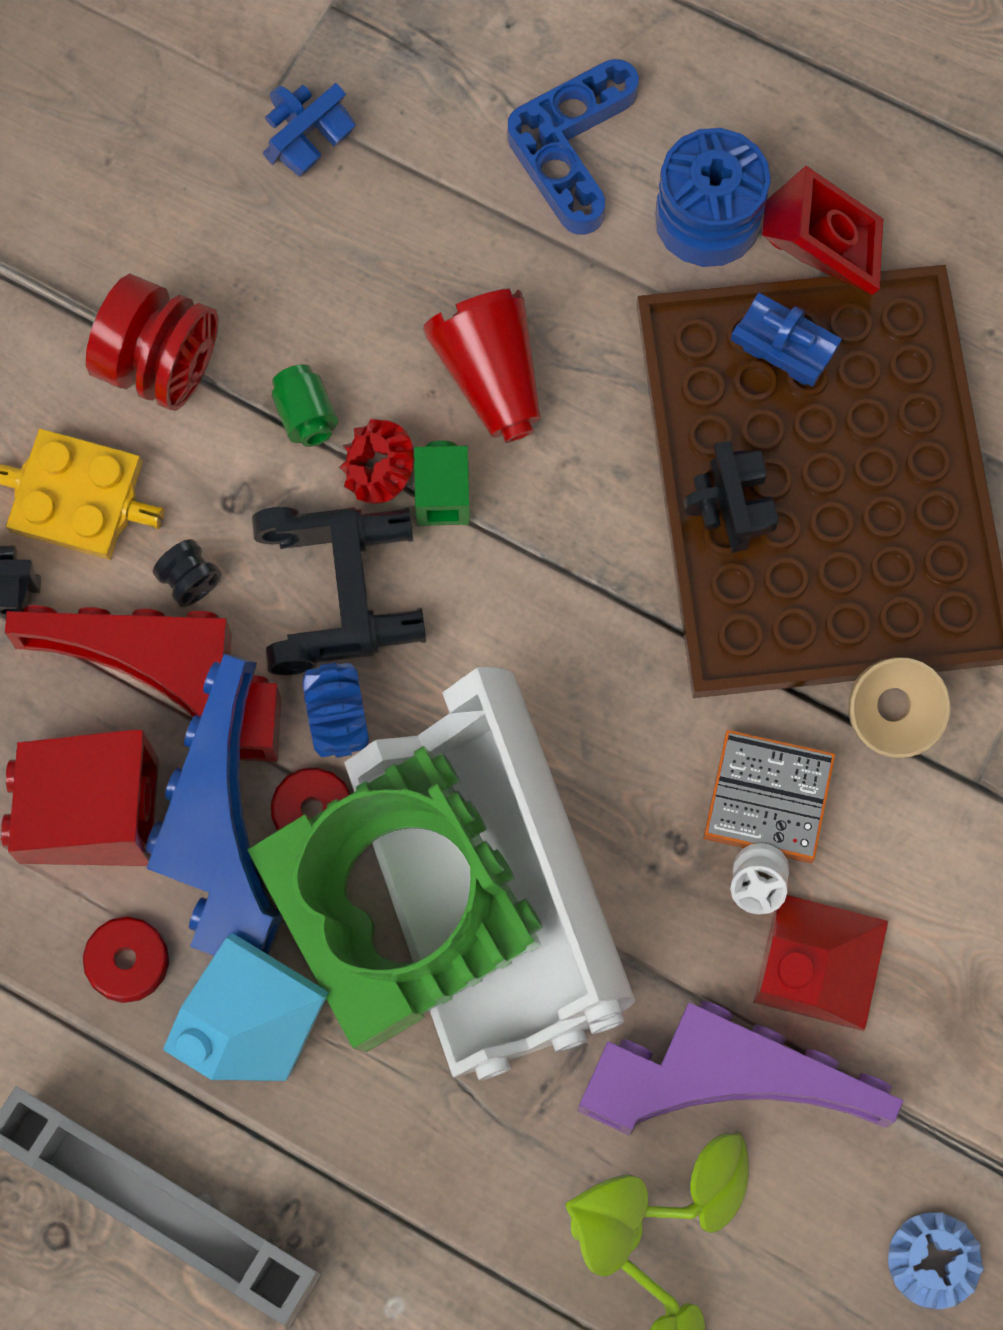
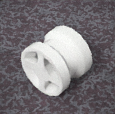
M757 843L741 849L736 855L730 890L733 900L740 908L753 914H768L779 909L785 902L788 891L789 864L783 852L773 845ZM757 871L769 875V879L759 876Z

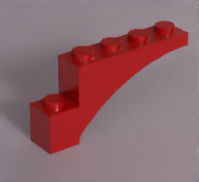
M32 605L25 607L24 612L7 611L5 634L15 649L58 653L89 660L122 672L155 689L185 710L191 717H194L196 714L202 716L209 696L203 692V688L212 664L215 661L221 663L224 654H231L232 634L226 618H219V615L209 611H190L186 614V617L165 616L161 611L153 609H137L132 612V615H111L106 609L84 607L78 610V614L57 613L55 609L47 606ZM253 675L246 700L240 738V760L278 762L282 698L277 683H269V679L263 676Z

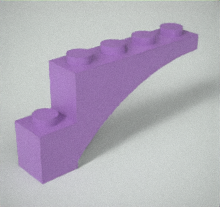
M701 1001L699 1007L688 1003L661 1065L650 1061L653 1053L637 1043L622 1039L619 1046L607 1041L577 1110L581 1114L630 1136L636 1124L650 1118L691 1106L732 1100H777L811 1104L848 1113L886 1128L895 1122L904 1100L891 1095L893 1087L879 1078L860 1073L858 1079L837 1070L839 1062L834 1058L812 1049H807L805 1055L784 1046L786 1038L781 1034L760 1025H754L752 1031L731 1022L733 1014L730 1011L714 1003Z

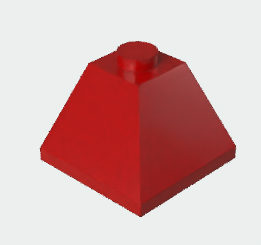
M808 166L803 167L766 200L762 236L775 248L784 250L802 263L871 295L880 290L884 222L881 216Z
M786 895L785 902L773 914L753 1003L864 1031L888 921Z

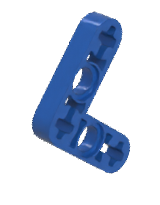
M612 59L605 61L519 106L512 111L508 118L507 140L510 148L561 224L574 234L586 235L594 232L601 226L604 220L605 197L568 140L623 112L634 104L637 98L639 76L636 69L624 60ZM613 80L617 85L625 82L624 90L619 92L614 86L607 89V81ZM600 95V104H597L595 97ZM577 99L586 105L587 110L581 116L568 117L560 111L559 106L565 100ZM527 124L530 129L539 127L538 140L542 148L537 151V142L529 132L521 134V126ZM560 160L569 166L570 171L563 178L552 179L543 173L542 167L548 161ZM574 187L575 197L584 207L591 204V214L585 215L581 210L573 212L574 199L569 191Z

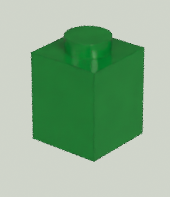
M439 440L428 443L426 447H414L417 526L470 525L468 445L457 446L454 442Z

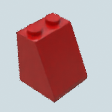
M124 730L17 742L16 760H9L6 768L7 792L13 793L11 814H4L1 824V841L3 847H8V853L19 864L147 866L151 854L147 853L145 849L149 834L155 824L159 758L144 731Z

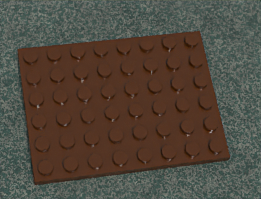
M946 265L881 271L880 290L874 295L835 277L828 276L638 296L637 312L692 697L701 698L856 681L859 675L869 666L880 660L893 657H907L923 662L935 672L1003 665V567ZM758 293L767 296L790 310L794 306H798L805 310L804 318L842 339L839 348L813 387L809 384L803 385L789 377L786 371L763 358L758 359L745 352L742 346L730 340L732 332L744 318ZM731 441L733 452L761 450L766 469L765 483L742 488L745 501L772 497L778 515V524L775 531L750 538L747 550L733 553L730 550L721 511H718L721 525L715 529H705L703 517L686 514L683 504L686 496L696 492L693 480L695 476L709 474L711 486L715 487L710 468V461L716 457L714 444Z

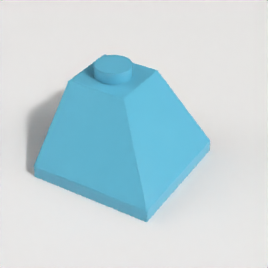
M231 933L226 937L181 1006L163 1050L210 1080L286 1081L296 1065L329 992Z

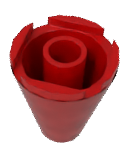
M510 288L487 292L455 304L458 312L446 321H444L441 312L430 318L423 327L426 339L491 437L503 436L505 443H510L533 434L535 431L532 424L539 421L541 415L525 300L521 290H517L513 295Z

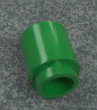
M305 364L294 365L277 373L272 379L274 389L271 396L289 440L293 443H302L305 447L317 446L327 441L332 436L331 431L338 424V418L321 377L313 373L311 367Z

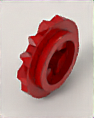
M370 419L367 426L354 428L352 443L342 445L347 451L346 462L339 466L347 477L343 487L356 495V500L370 504L386 503L395 498L410 479L414 465V449L411 439L403 427L389 420ZM375 452L388 456V458H383L381 462L374 464L373 469L366 467V462L375 456Z

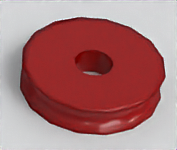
M318 767L300 769L287 775L276 787L271 800V818L278 831L302 817V809L307 802L317 801L323 806L322 811L327 809L328 803L335 799L342 800L351 793L345 782L331 771Z
M129 916L111 919L97 927L87 940L82 956L84 973L91 986L105 998L121 1003L140 1001L154 993L165 979L169 966L168 947L158 930L145 920ZM125 950L133 951L136 954L133 966L129 969L118 968L116 964L117 956Z

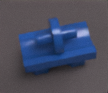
M335 83L304 110L302 105L312 97L311 92L306 86L301 85L293 93L283 86H277L270 92V98L275 108L265 116V119L273 128L279 126L284 120L289 124L269 140V147L262 154L272 165L280 159L285 166L301 177L322 156L306 138L313 129L317 128L331 145L335 147L355 128V122L341 104L346 93Z
M758 293L746 315L732 332L730 340L742 346L743 350L758 359L763 358L786 371L789 377L803 385L809 384L813 387L839 348L842 339L804 318L805 310L798 306H794L790 310L767 296Z

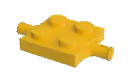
M39 428L30 456L21 469L0 463V485L13 488L15 495L5 527L11 533L111 560L118 536L126 528L129 521L159 529L162 525L160 519H164L165 509L136 501L135 485L143 461L140 456Z

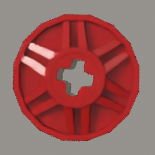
M129 273L118 280L98 310L86 348L87 371L90 376L121 389L127 390L136 384L135 388L139 397L151 401L156 399L157 405L176 411L185 405L192 396L206 371L218 333L219 318L217 311L201 303L194 305L192 299L182 295H177L170 300L166 288Z

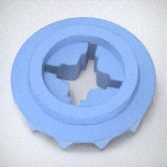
M943 1212L919 1214L904 1222L895 1232L888 1250L889 1271L898 1290L911 1302L929 1309H945L957 1306L975 1292L980 1275L984 1270L980 1253V1242L975 1239L967 1228L966 1223ZM925 1235L928 1236L930 1243H934L938 1251L948 1250L950 1252L957 1250L958 1255L951 1257L952 1261L944 1265L946 1272L944 1277L947 1285H945L943 1278H939L935 1270L925 1271L920 1269L915 1271L913 1266L920 1264L921 1260L929 1255L927 1249L929 1243Z

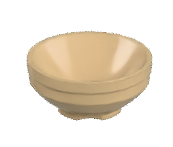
M893 657L874 663L859 675L849 695L848 713L857 737L867 747L887 757L907 758L928 750L939 740L946 729L950 717V699L942 678L931 667L911 658ZM891 688L901 689L908 701L906 712L895 720L882 718L877 708L880 695Z

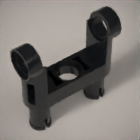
M272 507L260 510L252 515L253 536L256 542L270 545L280 544V549L332 543L342 628L287 634L288 640L270 644L266 647L268 672L284 676L305 673L306 670L316 668V663L373 656V653H379L378 647L417 642L426 643L422 608L374 615L373 610H368L361 552H366V546L404 541L414 542L409 507L401 510L362 514L361 509L356 510L355 507L300 514L296 509L290 507Z

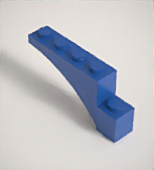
M224 654L221 663L215 661L205 679L203 692L209 696L202 716L196 714L187 729L184 746L190 749L183 768L177 767L167 784L165 799L171 802L164 821L158 820L149 834L145 850L151 854L146 869L209 893L207 899L203 897L199 899L193 910L189 929L195 931L190 947L215 956L226 937L233 933L269 955L283 916L278 909L273 907L265 891L258 869L247 851L250 848L243 818L239 781L241 731L246 700L257 662L231 654Z

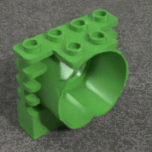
M425 746L414 751L415 755L400 765L394 763L386 768V773L372 782L368 783L365 781L356 786L357 791L342 800L335 799L328 803L327 809L310 818L307 815H303L247 849L319 986L329 992L326 999L352 1048L365 1052L372 1050L424 1019V1013L439 1004L447 1003L457 993L469 986L477 985L483 981L482 978L499 968L507 967L512 964V960L530 950L532 952L542 946L535 933L543 928L539 917L526 898L519 902L516 900L507 884L515 879L510 866L498 849L493 850L486 840H482L480 834L486 831L487 827L470 800L466 802L460 792H455L452 787L460 782L453 766L444 753L435 757ZM402 829H424L449 839L466 858L470 866L471 878L468 902L458 926L445 943L435 952L418 962L390 961L381 956L375 948V926L373 919L368 913L355 907L350 902L347 895L348 877L361 853L380 837Z

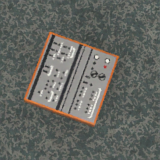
M726 730L703 839L740 848L757 843L769 844L781 850L788 859L812 864L815 860L835 754Z

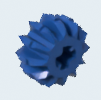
M336 662L322 664L320 668L306 670L302 684L314 750L321 758L335 755V758L352 755V752L364 749L368 745L369 736L357 669L351 663L336 665Z

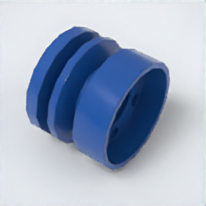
M723 128L699 129L681 137L670 148L660 172L659 193L655 210L657 233L670 252L684 262L701 267L724 266L743 257L755 244L771 183L769 164L759 147L741 133Z

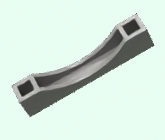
M15 1086L0 1109V1148L151 1240L277 1322L287 1327L292 1326L322 1274L18 1086Z

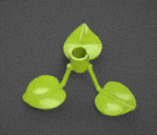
M735 1131L733 1134H721L710 1141L701 1151L695 1162L690 1182V1192L694 1202L686 1207L648 1206V1192L643 1180L628 1174L605 1180L565 1203V1207L571 1217L572 1236L580 1243L581 1253L588 1269L593 1274L605 1277L622 1268L662 1302L666 1315L656 1319L650 1330H705V1321L702 1311L697 1305L686 1303L679 1308V1304L674 1297L628 1260L630 1253L635 1250L641 1240L643 1231L642 1220L644 1217L694 1219L699 1215L700 1226L703 1231L714 1233L725 1227L739 1210L748 1183L749 1160L742 1133Z

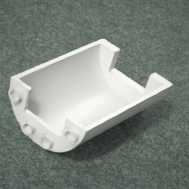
M477 667L443 691L442 694L449 714L418 736L375 740L344 762L355 792L357 791L356 786L365 781L368 783L385 774V769L394 763L400 765L415 755L414 751L422 746L431 751L435 757L444 753L460 782L452 786L455 792L459 791L466 802L470 800L487 827V830L480 834L482 840H486L493 850L498 849L514 874L515 879L507 884L516 900L519 902L526 898L542 923L543 928L535 932L542 946L532 952L530 950L512 960V964L503 969H497L482 978V982L473 987H467L454 995L452 1000L445 1004H439L430 1010L453 1078L476 1072L479 1081L493 1078L511 1070L510 1060L553 1045L556 1053L569 1050L588 1041L585 1031L589 1029L592 1034H597L623 1024L625 1021L622 1012L635 1002L631 986L521 690L511 671L497 667ZM402 829L388 833L372 844L413 962H418L443 945L458 926L468 902L471 880L470 866L458 847L446 837L424 829Z

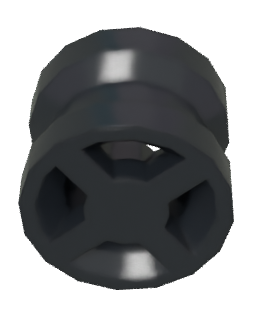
M193 539L184 540L166 551L156 562L152 571L160 583L169 584L173 589L172 597L180 607H187L200 601L217 585L222 576L221 571L214 563L206 562L201 557L202 549Z

